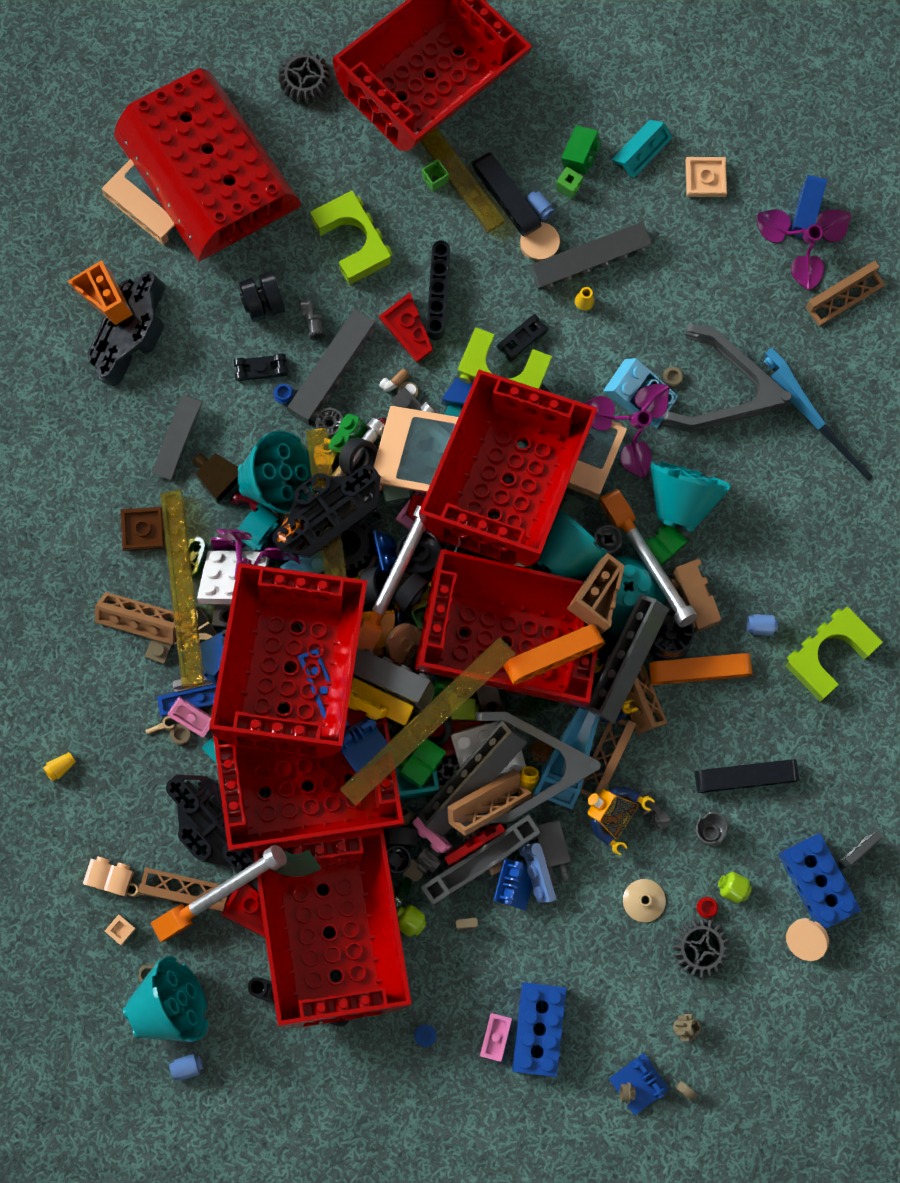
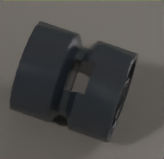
M399 845L386 847L390 874L394 875L405 872L411 864V856L408 850Z

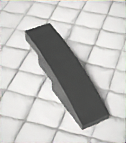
M187 395L182 396L158 454L153 474L173 480L179 461L182 460L187 442L191 439L203 401Z

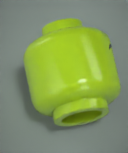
M733 871L729 872L726 876L722 875L718 882L720 895L734 903L746 901L752 890L749 879Z
M411 904L406 905L404 908L400 906L396 910L399 930L408 937L418 936L427 923L425 921V914Z

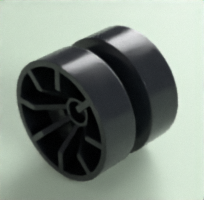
M272 271L259 275L260 287L258 288L252 278L239 282L242 304L245 312L249 313L253 323L265 319L263 303L265 307H268L273 316L286 312Z
M424 530L405 570L407 574L412 575L417 572L424 578L433 576L441 546L438 539L432 533ZM409 532L401 538L397 547V556L399 555Z
M672 610L668 611L649 650L650 654L659 661L684 658L694 639L693 624L679 627L674 619L675 611Z

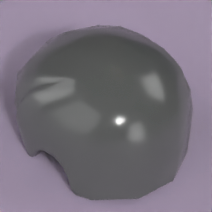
M708 812L698 820L695 832L698 840L704 845L717 846L726 839L729 827L726 818L720 813Z

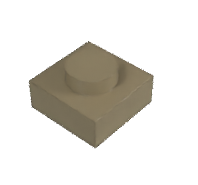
M151 639L144 657L165 665L173 645Z

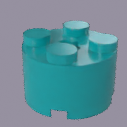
M261 504L256 506L258 508L256 512L251 511L238 528V530L246 531L252 535L251 540H242V542L254 552L258 550L264 551L270 543L267 539L282 525L279 523L280 518Z

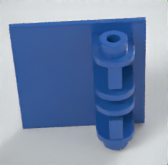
M373 530L375 537L373 544L376 556L379 557L377 562L380 563L378 565L381 566L383 571L390 574L397 559L395 552L396 542L391 535Z
M365 717L344 731L343 745L340 751L356 774L393 751L376 727V721L369 717Z
M504 858L493 901L526 911L532 888L527 866L521 862Z
M644 1053L609 1078L618 1093L621 1084L630 1082L631 1086L635 1087V1100H630V1104L627 1105L634 1115L638 1114L656 1099L664 1096L670 1090Z

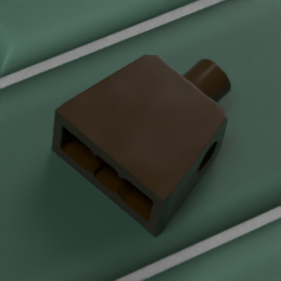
M202 453L193 460V463L200 468L196 472L197 479L218 504L238 483V466L216 453L209 460Z
M479 684L472 686L476 702L479 705V712H504L497 688ZM489 702L493 703L494 708L492 711L487 709Z

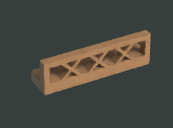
M876 261L871 262L809 300L805 308L818 326L828 322L886 285L877 273L880 266ZM871 276L878 283L873 288L865 286L866 279ZM851 288L861 289L860 296L857 298L849 296V290ZM833 299H845L844 306L841 308L832 306ZM819 308L828 309V315L820 319L815 310Z
M105 592L95 605L96 623L171 645L176 640V628L183 620V614L108 592ZM107 600H109V601L116 602V603H115V604H108V603H106V602H107ZM127 607H133V608H135V609H133V610H128V609H125V608H127ZM149 612H150V613H153V614H155V615L149 616V615H145V613H149ZM171 618L174 619V621L170 622L164 619Z
M644 664L638 673L641 676L642 682L636 677L625 700L633 699L634 701L630 703V708H638L637 711L629 713L632 722L636 723L635 730L637 735L668 724ZM645 693L648 694L650 702L646 699ZM653 712L656 714L659 722L655 721Z
M621 719L616 722L625 728L622 734L614 737L610 729L613 723L608 722L592 756L597 761L603 759L606 768L602 773L595 774L594 772L592 773L593 776L585 777L582 788L585 781L593 778L597 786L594 793L599 795L602 789L607 788L636 726V723L630 720L626 722ZM619 738V741H618V743H617V745H616V742H615L614 739ZM612 740L615 749L613 753L604 756L602 745ZM600 751L602 757L597 758ZM611 757L607 764L606 758ZM602 775L600 781L598 782L597 777ZM581 788V794L587 797L592 795V793Z
M514 769L447 807L449 824L466 836L532 798V793L520 784V773ZM516 792H519L520 794H522V795H520V796H511L512 794H514V793H516ZM497 803H506L503 806H494ZM481 812H490L489 814H487V815H485V816H484V815H477V814H479V813H481ZM463 822H473L466 827L462 825Z
M145 868L138 893L191 904L220 884ZM148 874L158 875L162 883L156 887L146 885ZM161 876L168 877L169 879L164 881ZM172 879H177L183 888L176 892L170 891L166 883ZM182 881H186V882H190V883L185 886ZM194 883L199 884L204 893L199 896H192L187 888ZM204 886H208V887H212V888H210V889H208V890L206 891L205 888H204ZM227 896L221 902L218 901L207 909L223 912Z

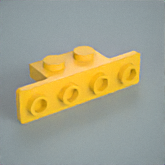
M353 676L349 708L356 711L360 709L366 712L367 717L374 720L388 717L402 725H407L414 709L412 704Z

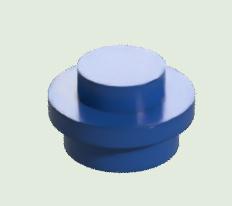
M280 384L274 389V398L278 403L288 404L293 400L294 391L290 385Z
M425 1024L416 1029L414 1037L420 1046L428 1047L435 1042L436 1032L432 1026Z

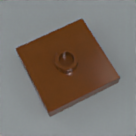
M162 507L120 510L123 551L165 549Z

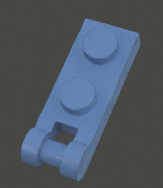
M539 843L526 844L519 849V853L525 858L527 872L531 878L533 893L537 903L556 900L541 845Z

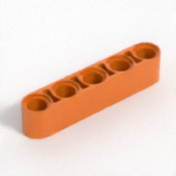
M591 624L510 658L503 664V667L512 684L516 685L596 651L604 646L605 641L596 625Z
M749 653L649 663L651 685L739 678L753 675L751 655Z

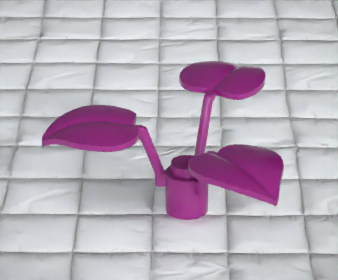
M775 209L759 212L757 215V225L762 236L773 243L781 242L785 234H803V239L809 244V248L806 252V257L798 256L791 264V274L795 281L805 289L811 290L821 280L824 270L820 257H810L814 243L822 236L828 242L840 241L846 235L852 214L842 210H826L818 215L816 224L809 226L807 229L787 231L791 225L789 216L784 211Z
M653 384L641 388L635 397V403L641 410L629 416H613L615 413L614 403L605 396H597L584 403L598 408L591 425L595 430L605 431L610 429L612 420H630L631 425L638 429L631 441L632 445H625L622 448L620 462L624 469L639 478H644L649 471L651 450L646 442L636 443V440L641 432L644 431V427L650 425L652 419L659 418L666 412L670 389L667 385Z
M217 529L216 533L222 538L215 537L211 539L213 551L236 548L235 580L238 563L251 564L252 562L250 559L242 558V548L246 547L242 540H251L252 535L242 530ZM265 548V551L260 552L254 565H258L263 556L271 559L291 560L299 565L300 559L296 554L283 553L278 548Z

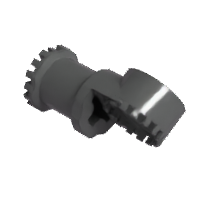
M311 299L300 301L303 319L308 324V338L310 340H315V338L318 340V337L319 339L326 337V332L323 331L322 327L323 316L314 315Z
M652 790L641 792L640 796H649L653 799L651 795ZM651 800L645 802V806L652 809L650 811L645 810L641 803H639L643 811L642 816L649 815L651 824L655 825L653 826L656 828L655 830L661 831L670 827V819L665 810H661Z

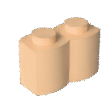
M98 856L96 860L91 859L83 884L126 897L134 874L133 871L129 870L130 866L118 863L117 866L110 865V860Z

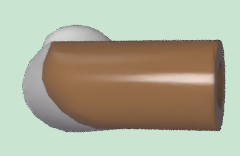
M401 369L390 381L384 378L379 385L384 389L383 391L390 392L401 385L409 377V373L407 370Z

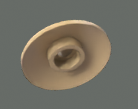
M648 879L634 881L626 888L623 895L625 911L632 919L638 922H651L657 919L663 913L666 905V898L662 888L656 882ZM643 896L649 898L648 904L642 903L641 899Z

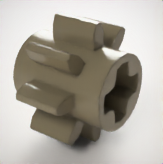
M693 1014L679 1015L678 1019L675 1020L673 1030L676 1036H681V1041L696 1040L695 1036L700 1034L701 1026L697 1019H693Z

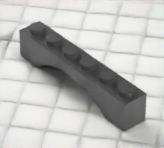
M527 815L488 844L439 874L421 888L431 904L437 905L503 861L504 858H507L543 834L532 815Z

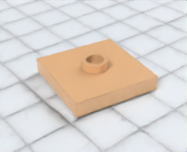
M686 157V197L727 196L726 157Z

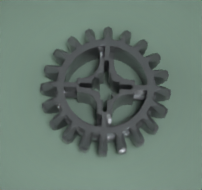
M303 50L301 55H297L294 52L293 58L287 56V62L282 61V68H279L278 82H280V89L284 90V95H289L291 101L297 98L298 103L305 99L306 104H308L309 99L315 102L316 96L322 99V92L327 93L328 86L331 85L330 68L324 58L320 59L318 53L312 56L311 51H309L308 55H305ZM310 67L316 69L320 75H317L316 72L311 71ZM289 79H292L293 82L298 83L299 87L293 85Z
M693 919L691 920V928L687 923H684L683 927L686 931L684 932L682 929L677 930L681 938L673 937L674 941L679 942L678 945H672V949H678L679 952L673 954V958L680 956L681 960L676 963L677 966L684 963L685 966L682 971L687 972L690 968V976L692 977L696 974V971H698L699 978H703L704 971L707 977H711V969L716 974L719 973L717 965L724 968L726 965L721 960H729L730 958L724 954V951H731L730 947H724V944L730 942V940H722L721 937L726 932H717L720 928L719 924L711 928V920H708L705 926L704 919H699V925ZM703 930V934L698 941L686 939L693 931ZM709 934L715 938L718 951L709 945ZM703 942L704 947L708 951L698 953L696 946L693 945H700ZM684 946L693 951V963L687 958ZM705 955L716 957L710 965L705 967L699 966L700 961H702Z

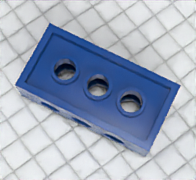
M820 833L778 853L813 922L820 923L826 929L861 911ZM806 857L812 860V868L806 866ZM817 876L823 881L822 887H818L815 883ZM827 896H830L833 900L832 907L826 904L825 899Z
M521 983L512 1064L513 1072L557 1077L566 987ZM539 1001H544L547 1005V1010L543 1014L538 1013L536 1010V1004ZM537 1023L543 1024L545 1028L541 1036L535 1035L533 1027ZM535 1045L542 1048V1055L539 1058H534L531 1055V1049Z

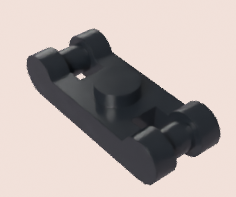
M533 314L499 342L496 347L500 352L503 351L508 361L511 362L534 341L543 336L549 328L545 324L542 325L539 317ZM533 326L536 331L532 332L529 328ZM512 342L516 346L513 350L508 346Z
M286 354L234 359L233 363L234 367H236L235 380L246 381L287 376L288 370L285 367ZM271 364H277V368L271 369ZM244 367H250L251 372H245Z

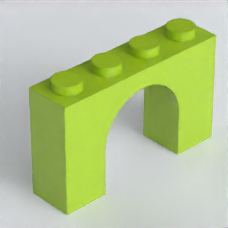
M353 191L310 212L311 221L320 236L342 225L356 226L366 235V243L361 250L339 261V269L348 285L391 264V256L393 255L390 247L383 244L380 230L373 227V219L370 213H365L362 208L364 205L360 196H355Z
M475 327L457 369V378L466 384L473 383L479 369L491 373L486 365V359L494 341V334ZM533 349L523 372L514 378H510V380L540 389L550 366L552 356Z
M848 606L843 610L838 608L830 616L833 620L829 624L824 622L816 629L818 634L814 638L809 636L801 644L803 648L799 652L794 650L787 657L789 660L785 665L787 669L819 701H822L839 685L819 663L818 649L824 640L831 638L841 639L848 643L863 659H866L883 643Z

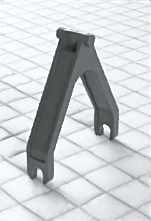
M695 324L687 325L685 337L711 344L754 383L757 396L750 403L695 417L665 412L662 420L664 426L693 432L762 414L786 410L791 399V393L778 385L718 330Z
M475 712L476 721H506L558 749L564 756L566 764L565 773L560 781L489 823L510 822L595 771H598L601 767L600 762L507 712ZM479 813L478 815H484V816H485V815H487V814H489V813Z

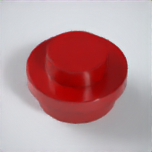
M704 897L697 903V913L702 918L710 919L717 914L718 904L713 898Z

